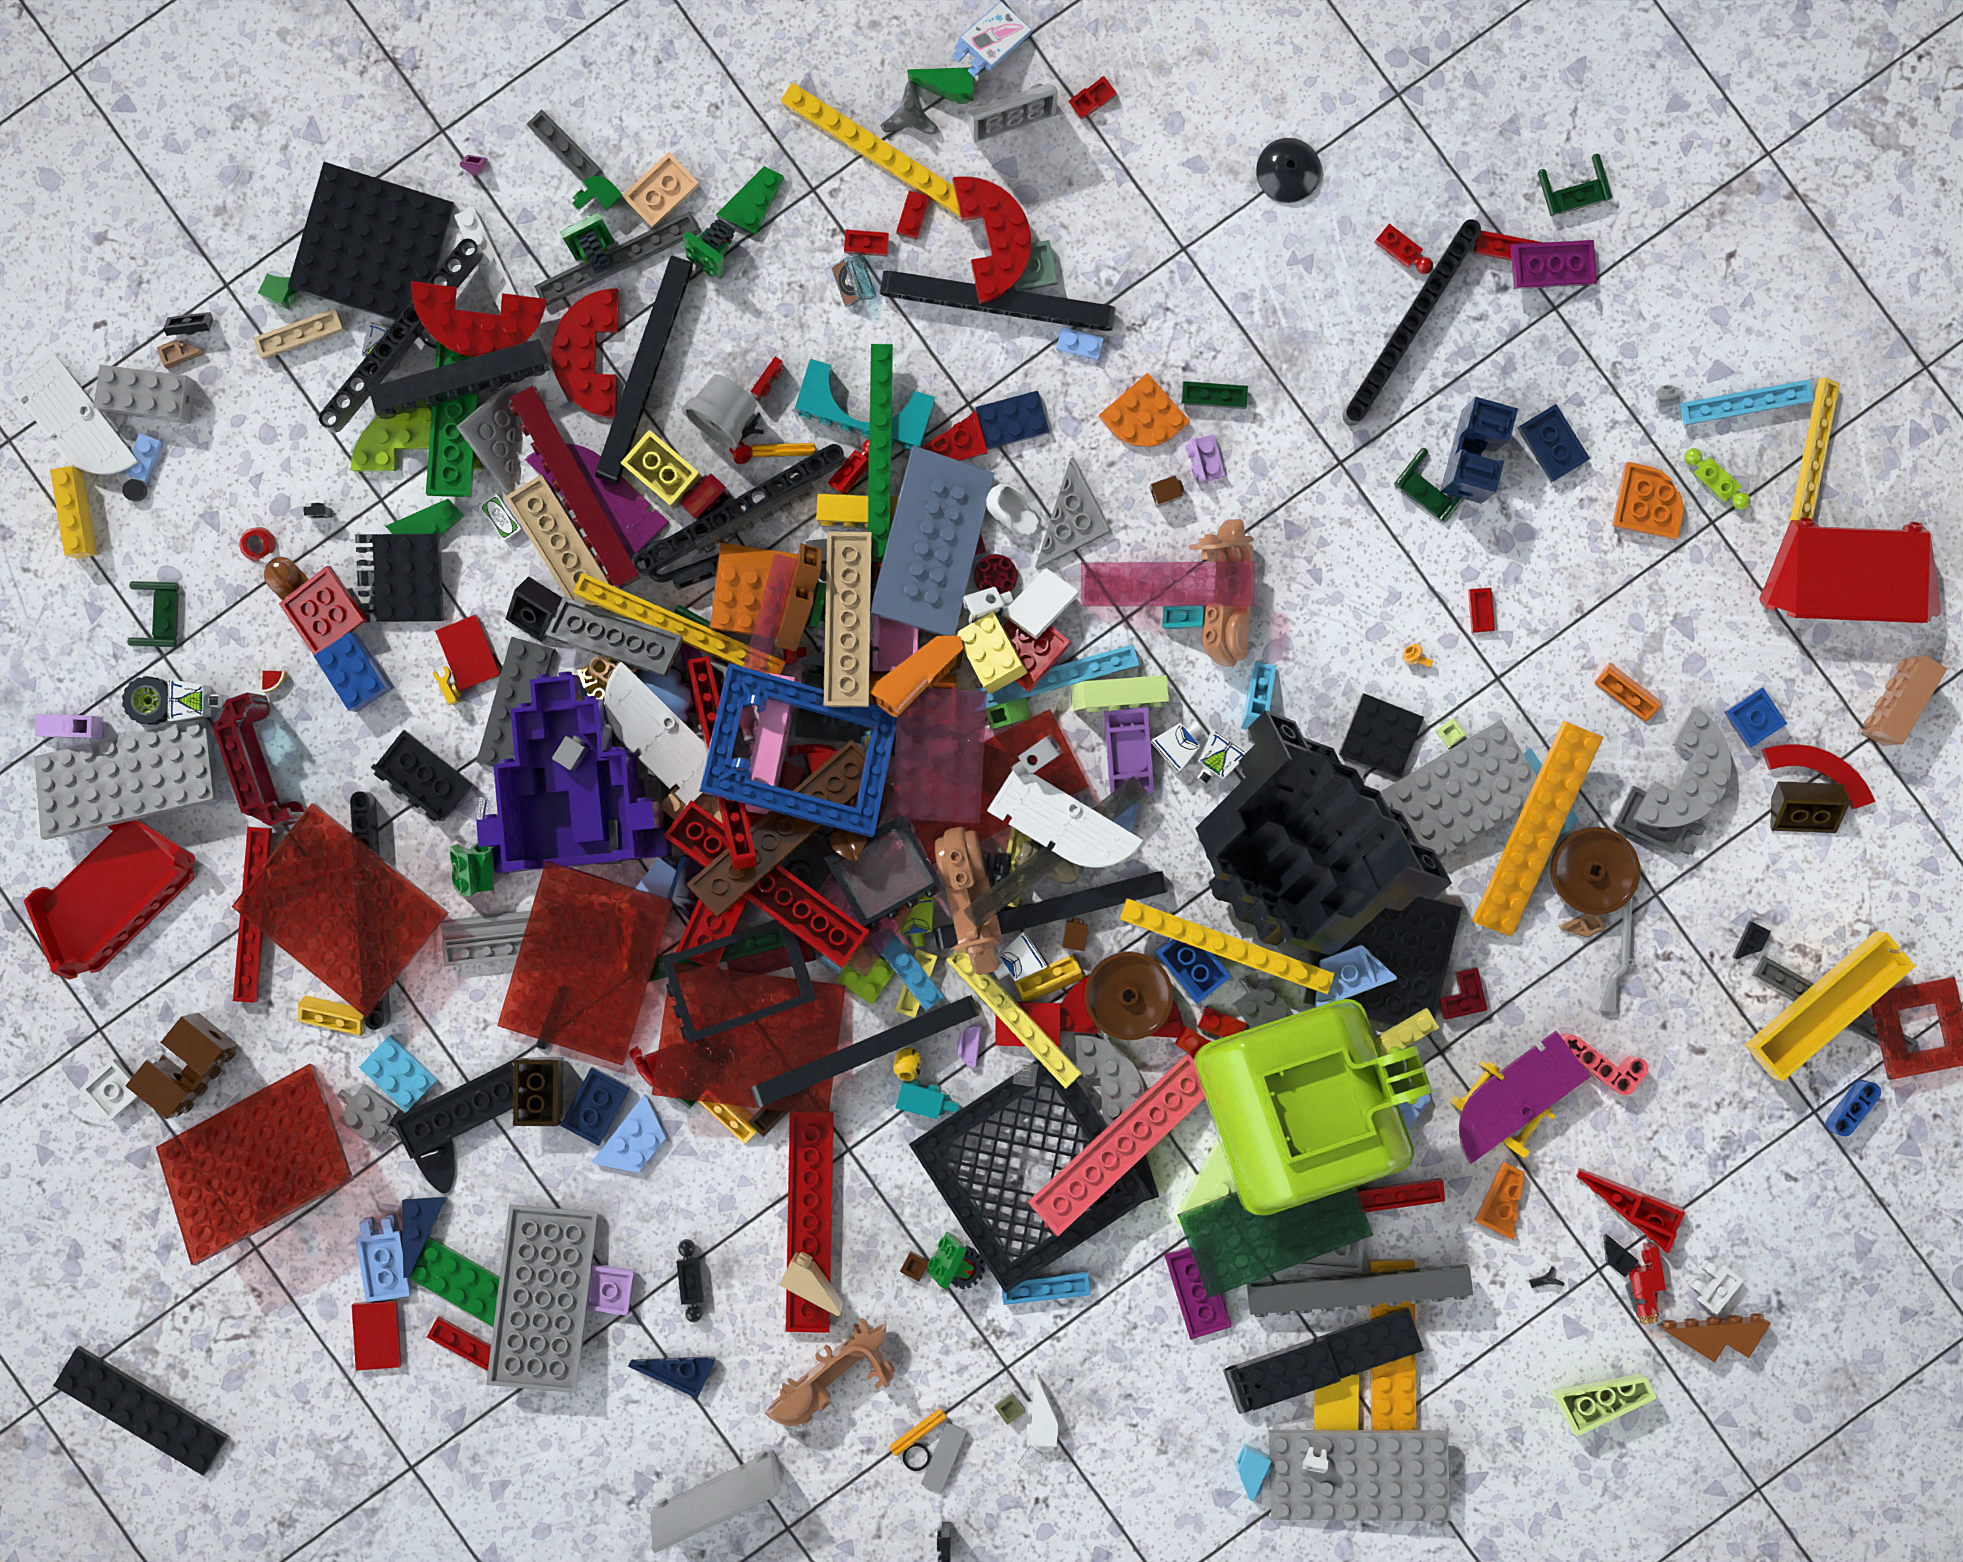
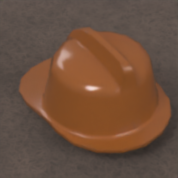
M277 557L269 561L264 570L266 584L281 600H284L309 580L294 562L285 557Z

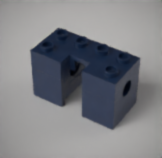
M1475 397L1461 410L1440 489L1441 493L1482 504L1497 492L1504 461L1485 458L1481 454L1485 450L1496 452L1511 439L1518 408Z

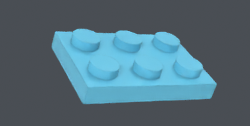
M389 1035L359 1066L405 1112H408L438 1081L392 1035Z

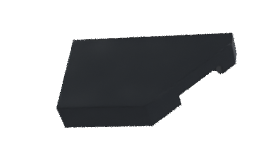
M1748 921L1732 958L1740 959L1749 954L1762 951L1771 931Z
M1605 1233L1603 1240L1606 1263L1623 1277H1626L1639 1260Z

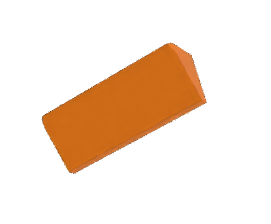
M1610 662L1594 681L1596 685L1645 722L1661 707V701Z

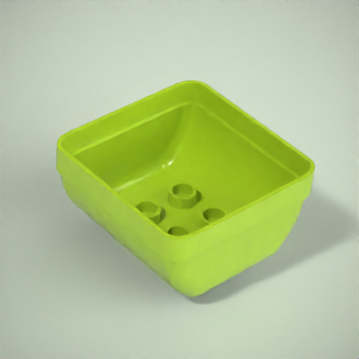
M1337 1000L1212 1041L1202 1046L1194 1057V1067L1240 1203L1251 1214L1262 1216L1274 1214L1400 1172L1407 1168L1414 1158V1147L1398 1104L1403 1102L1411 1105L1416 1104L1419 1097L1433 1092L1416 1045L1403 1050L1394 1046L1389 1050V1054L1381 1056L1366 1012L1362 1005L1355 1000Z

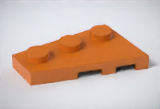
M1503 1161L1474 1220L1514 1240V1225L1518 1219L1517 1206L1522 1194L1525 1172Z

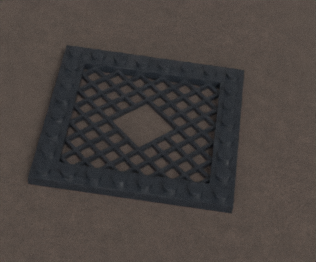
M1038 1058L909 1143L910 1148L1005 1293L1152 1197L1147 1186L1132 1166L1113 1184L1111 1193L1105 1192L1102 1194L1107 1196V1199L1097 1204L1096 1200L1088 1208L1090 1210L1079 1216L1059 1236H1056L1050 1228L1044 1227L1045 1222L1043 1220L1041 1226L1029 1224L1031 1212H1036L1030 1205L1029 1208L1018 1206V1196L1023 1194L1032 1198L1036 1193L1004 1187L1013 1144L1055 1153L1051 1174L1052 1179L1055 1169L1062 1170L1064 1168L1056 1166L1058 1154L1070 1156L1071 1161L1078 1155L1075 1154L1077 1142L1090 1144L1107 1128L1077 1080L1065 1088ZM1049 1079L1052 1085L1045 1084L1042 1082ZM1037 1086L1035 1097L1024 1095ZM1040 1086L1052 1089L1050 1100L1038 1098ZM1055 1090L1058 1092L1064 1103L1053 1101ZM1019 1098L1017 1109L1006 1107ZM1022 1098L1034 1101L1032 1113L1020 1110ZM1037 1102L1049 1104L1047 1116L1035 1113ZM1052 1105L1065 1107L1062 1119L1050 1117ZM1067 1109H1069L1077 1122L1065 1120ZM1000 1111L999 1121L988 1119ZM1004 1111L1016 1113L1014 1125L1002 1122ZM1019 1114L1031 1116L1029 1128L1017 1126ZM1034 1117L1046 1119L1044 1131L1032 1129ZM1049 1120L1061 1122L1059 1134L1047 1132ZM982 1123L980 1133L969 1131ZM985 1123L998 1125L995 1137L983 1134ZM1064 1124L1077 1126L1075 1138L1062 1135ZM1001 1126L1013 1128L1011 1140L999 1138ZM1080 1127L1088 1140L1078 1138ZM1016 1129L1028 1131L1026 1143L1014 1141ZM1031 1132L1043 1135L1041 1146L1029 1144ZM964 1134L962 1146L951 1143ZM967 1135L979 1137L977 1149L965 1146ZM1046 1135L1058 1138L1056 1150L1044 1147ZM982 1138L995 1140L992 1152L980 1150ZM1061 1139L1074 1141L1072 1153L1059 1150ZM998 1141L1010 1144L1008 1155L995 1153ZM946 1146L943 1156L940 1150ZM949 1147L961 1149L959 1161L947 1158ZM964 1150L976 1152L974 1164L962 1162ZM979 1153L991 1156L989 1167L977 1165ZM994 1157L1007 1159L1005 1170L992 1168ZM948 1163L958 1164L956 1174ZM961 1165L973 1168L971 1179L959 1177ZM976 1169L988 1171L986 1183L974 1180ZM991 1172L1004 1174L1001 1186L989 1183ZM960 1181L970 1183L968 1193ZM973 1184L985 1186L983 1198L971 1195ZM1116 1184H1118L1121 1189L1115 1193ZM988 1187L1000 1189L998 1201L986 1199ZM1003 1191L1016 1193L1014 1204L1001 1202ZM973 1200L982 1202L981 1211L978 1210ZM985 1202L997 1205L995 1216L983 1214ZM1000 1206L1013 1208L1010 1220L998 1217ZM1016 1209L1028 1211L1026 1223L1014 1221ZM984 1218L994 1220L993 1230H991ZM997 1221L1009 1223L1007 1235L995 1233ZM1013 1225L1025 1227L1023 1238L1011 1236ZM1028 1228L1040 1230L1038 1242L1026 1239ZM1043 1231L1053 1233L1052 1235L1041 1241ZM997 1237L1006 1239L1005 1249ZM1010 1240L1022 1242L1020 1254L1008 1251ZM1025 1243L1035 1245L1023 1253ZM1009 1256L1017 1258L1012 1261Z

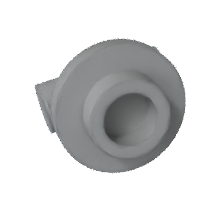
M1664 385L1656 391L1657 400L1655 403L1657 408L1680 403L1679 389L1673 385Z

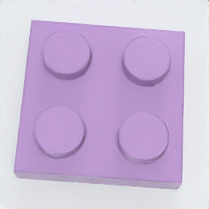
M592 1264L587 1310L628 1315L635 1270Z

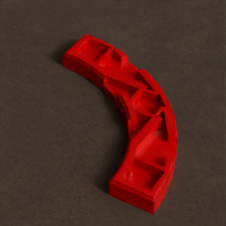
M1785 744L1761 749L1768 770L1785 766L1806 767L1829 777L1836 784H1843L1852 809L1876 802L1871 790L1860 774L1850 764L1831 752L1800 744Z

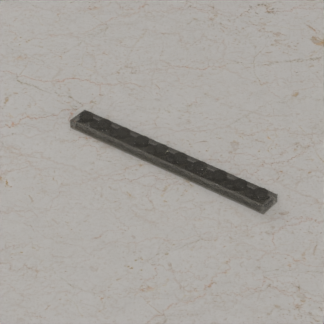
M1133 776L1093 807L1092 810L1113 822L1145 797L1148 792ZM1050 841L1047 847L1041 848L963 910V913L977 929L1065 860V858L1052 851L1056 845L1055 843Z

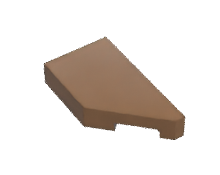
M177 339L156 347L166 369L204 355L201 349Z
M1585 913L1559 926L1562 930L1583 937H1589L1607 928L1601 915Z

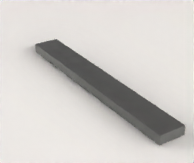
M689 211L610 249L606 255L612 267L598 274L594 272L590 263L586 264L583 262L535 285L534 288L539 298L547 299L546 306L682 242L683 236L687 231L694 235L699 234L700 231Z
M1762 956L1752 974L1794 999L1799 998L1814 985V983L1766 956ZM1866 1012L1860 1014L1846 1027L1906 1061L1909 1060L1918 1041Z

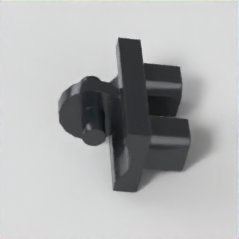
M1009 852L988 854L987 875L991 892H1008L1009 880L1012 879V873H1010L1012 854Z

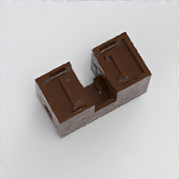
M199 1012L181 1016L160 1043L187 1064L182 1070L165 1055H162L158 1062L152 1063L146 1060L125 1087L166 1120L175 1116L178 1117L183 1113L187 1114L194 1107L193 1101L197 1096L200 1097L207 1091L209 1081L217 1078L222 1072V1065L225 1062H229L235 1056L236 1052L234 1050L238 1047V1044Z

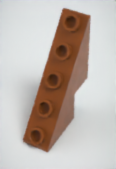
M800 543L775 643L777 647L797 651L813 605V592L821 572V548Z
M1753 1313L1750 1314V1317L1729 1315L1728 1319L1707 1317L1706 1320L1698 1321L1695 1318L1684 1319V1322L1664 1320L1658 1326L1715 1363L1726 1344L1747 1358H1750L1771 1323L1764 1319L1763 1314Z

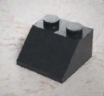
M528 576L514 590L505 619L542 642L546 638L545 634L563 597Z

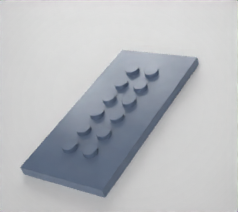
M917 446L911 448L870 614L940 636H955L963 597L985 515L986 499L991 490L994 472Z

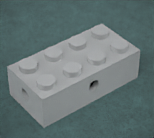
M100 364L93 408L109 414L191 424L196 381L186 375Z

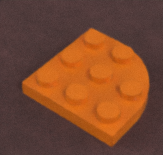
M1148 372L1098 416L1118 439L1129 445L1141 447L1161 445L1173 438L1190 423V420Z
M1626 462L1612 526L1677 540L1683 517V501L1680 491H1677L1671 481L1672 479L1664 472L1650 466Z

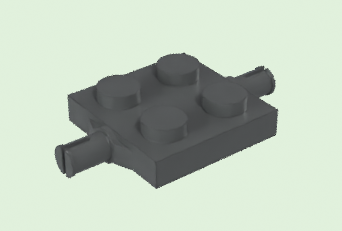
M1247 976L1239 981L1246 992L1233 1004L1250 1029L1294 1015L1270 979L1258 986H1253Z

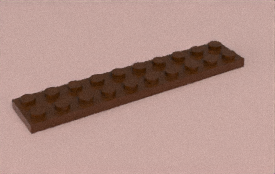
M851 739L793 791L846 805L859 793L866 753ZM770 810L750 828L756 854V866L733 870L729 848H727L689 881L687 887L719 918L823 824Z

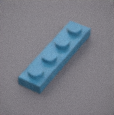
M891 928L872 941L925 1011L944 997Z
M1088 1271L1028 1278L1007 1293L1002 1289L1003 1305L1091 1295Z

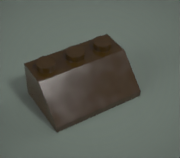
M1778 781L1771 796V831L1837 833L1850 805L1844 785Z
M564 1057L514 1059L513 1126H558L562 1123Z

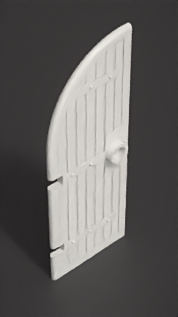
M54 352L50 353L10 385V388L20 401L28 397L29 401L24 404L26 409L49 438L55 435L58 436L53 441V444L63 457L76 468L92 474L108 475L127 470L139 462L98 409L93 408L94 403Z
M620 662L612 672L605 691V712L611 729L632 753L638 748L643 751L638 759L669 789L675 783L680 787L675 795L683 803L688 805L691 800L694 802L703 793L699 792L707 758L705 743L635 674Z
M1012 771L987 810L1002 821L1007 815L1011 816L1012 819L1009 825L1045 847L1052 841L1056 844L1052 850L1053 852L1072 863L1085 867L1099 868L1120 863L1133 855L1144 842L1121 826L1029 772L1018 777Z

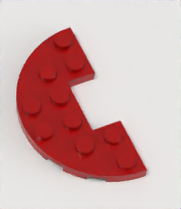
M953 177L952 183L961 222L982 218L991 256L971 259L970 261L979 304L1003 295L1022 276L1031 252L1030 226L1020 204L1002 187L977 177Z
M411 281L413 304L422 325L428 333L449 350L469 357H476L525 343L539 326L546 307L547 299L502 293L500 315L456 310L457 287Z
M618 288L593 292L573 304L561 318L556 328L551 350L555 376L568 397L589 413L609 419H614L617 411V375L596 374L597 333H618Z
M1088 977L1075 984L1061 1002V1031L1097 1033V1026L1089 1016L1085 1005V986ZM1174 999L1170 1014L1165 1023L1149 1036L1178 1038L1184 1026L1180 1010Z

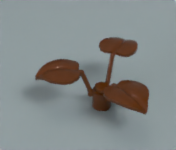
M858 794L851 800V807L855 808ZM832 827L833 831L836 832L830 839L832 849L843 858L858 862L860 854L866 846L867 836Z

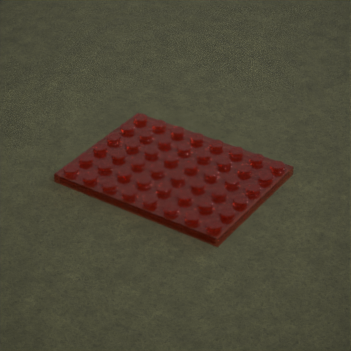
M315 803L309 805L231 906L365 1017L371 1014L449 913Z
M547 860L542 871L497 1026L623 1066L673 901L669 898Z
M673 963L695 1031L801 996L795 978L718 968L715 971L708 967ZM811 981L817 1000L689 1043L688 1039L683 1040L679 1028L683 1026L681 1017L676 1019L673 1006L677 1004L674 996L669 997L667 991L651 1095L757 1108L750 1087L837 1051L846 985ZM833 1077L760 1107V1109L828 1117Z
M311 1063L156 1147L191 1265L194 1266L354 1180L315 1066Z

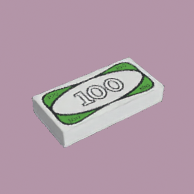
M498 494L493 495L479 505V508L504 542L523 530Z

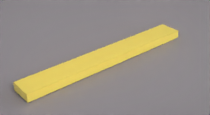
M953 952L946 959L1065 1088L1082 1074L1077 1066L990 973L977 975L974 972L969 954L957 955Z

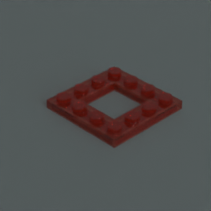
M1955 977L1891 988L1871 1005L1887 1079L1893 1080L1963 1066V1009ZM1935 1003L1945 1046L1908 1053L1898 1010Z

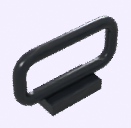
M700 527L697 530L696 534L700 535L708 532V529L705 527ZM726 532L718 536L720 543L730 544ZM681 538L678 543L687 540V538ZM664 539L651 543L646 547V549L650 548L651 546L657 544L658 542ZM719 553L665 574L655 572L649 576L652 580L659 583L672 580L677 590L716 577L717 570L715 564H718ZM645 559L643 561L645 567L648 568L650 566V560Z

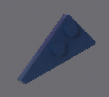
M446 1197L402 1200L403 1278H410L411 1273L416 1268L417 1260L432 1233V1227L437 1222V1216L442 1205L446 1202Z
M716 1357L631 1359L628 1367L698 1399Z

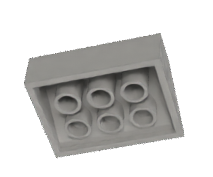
M1048 83L1044 85L1036 84L1030 90L1024 92L1020 90L1015 91L1009 97L1003 99L998 97L989 101L988 104L971 106L966 111V121L974 143L1056 116L1057 88Z

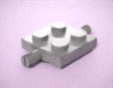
M366 1084L362 1085L353 1097L343 1089L337 1094L338 1098L347 1103L345 1111L338 1120L373 1146L377 1144L385 1133L390 1134L396 1140L399 1139V1134L392 1122V1119L400 1111L399 1107Z

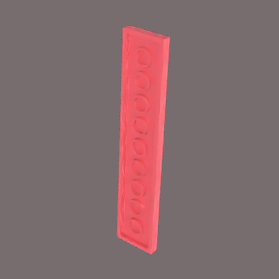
M1189 1053L1185 1054L1027 1201L1056 1236H1059L1205 1099L1194 1067V1059Z

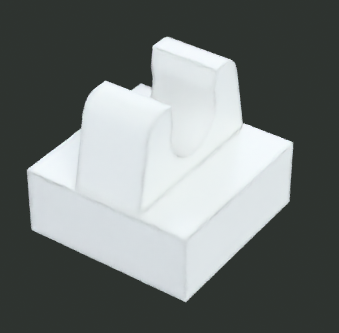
M1310 1447L1303 1460L1302 1469L1324 1474L1328 1470L1329 1462L1326 1450L1322 1449L1320 1457H1315L1313 1455V1447Z

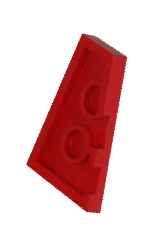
M976 410L961 422L953 425L945 433L940 434L921 447L922 449L958 461L988 454Z

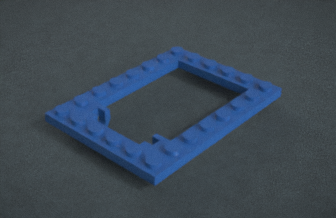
M729 663L699 792L873 837L898 717H893L880 706L869 703V707H824L823 689ZM767 699L872 728L856 808L750 780L753 764L743 758L731 759L742 708L748 709L750 705H756L757 711L762 713L765 711Z

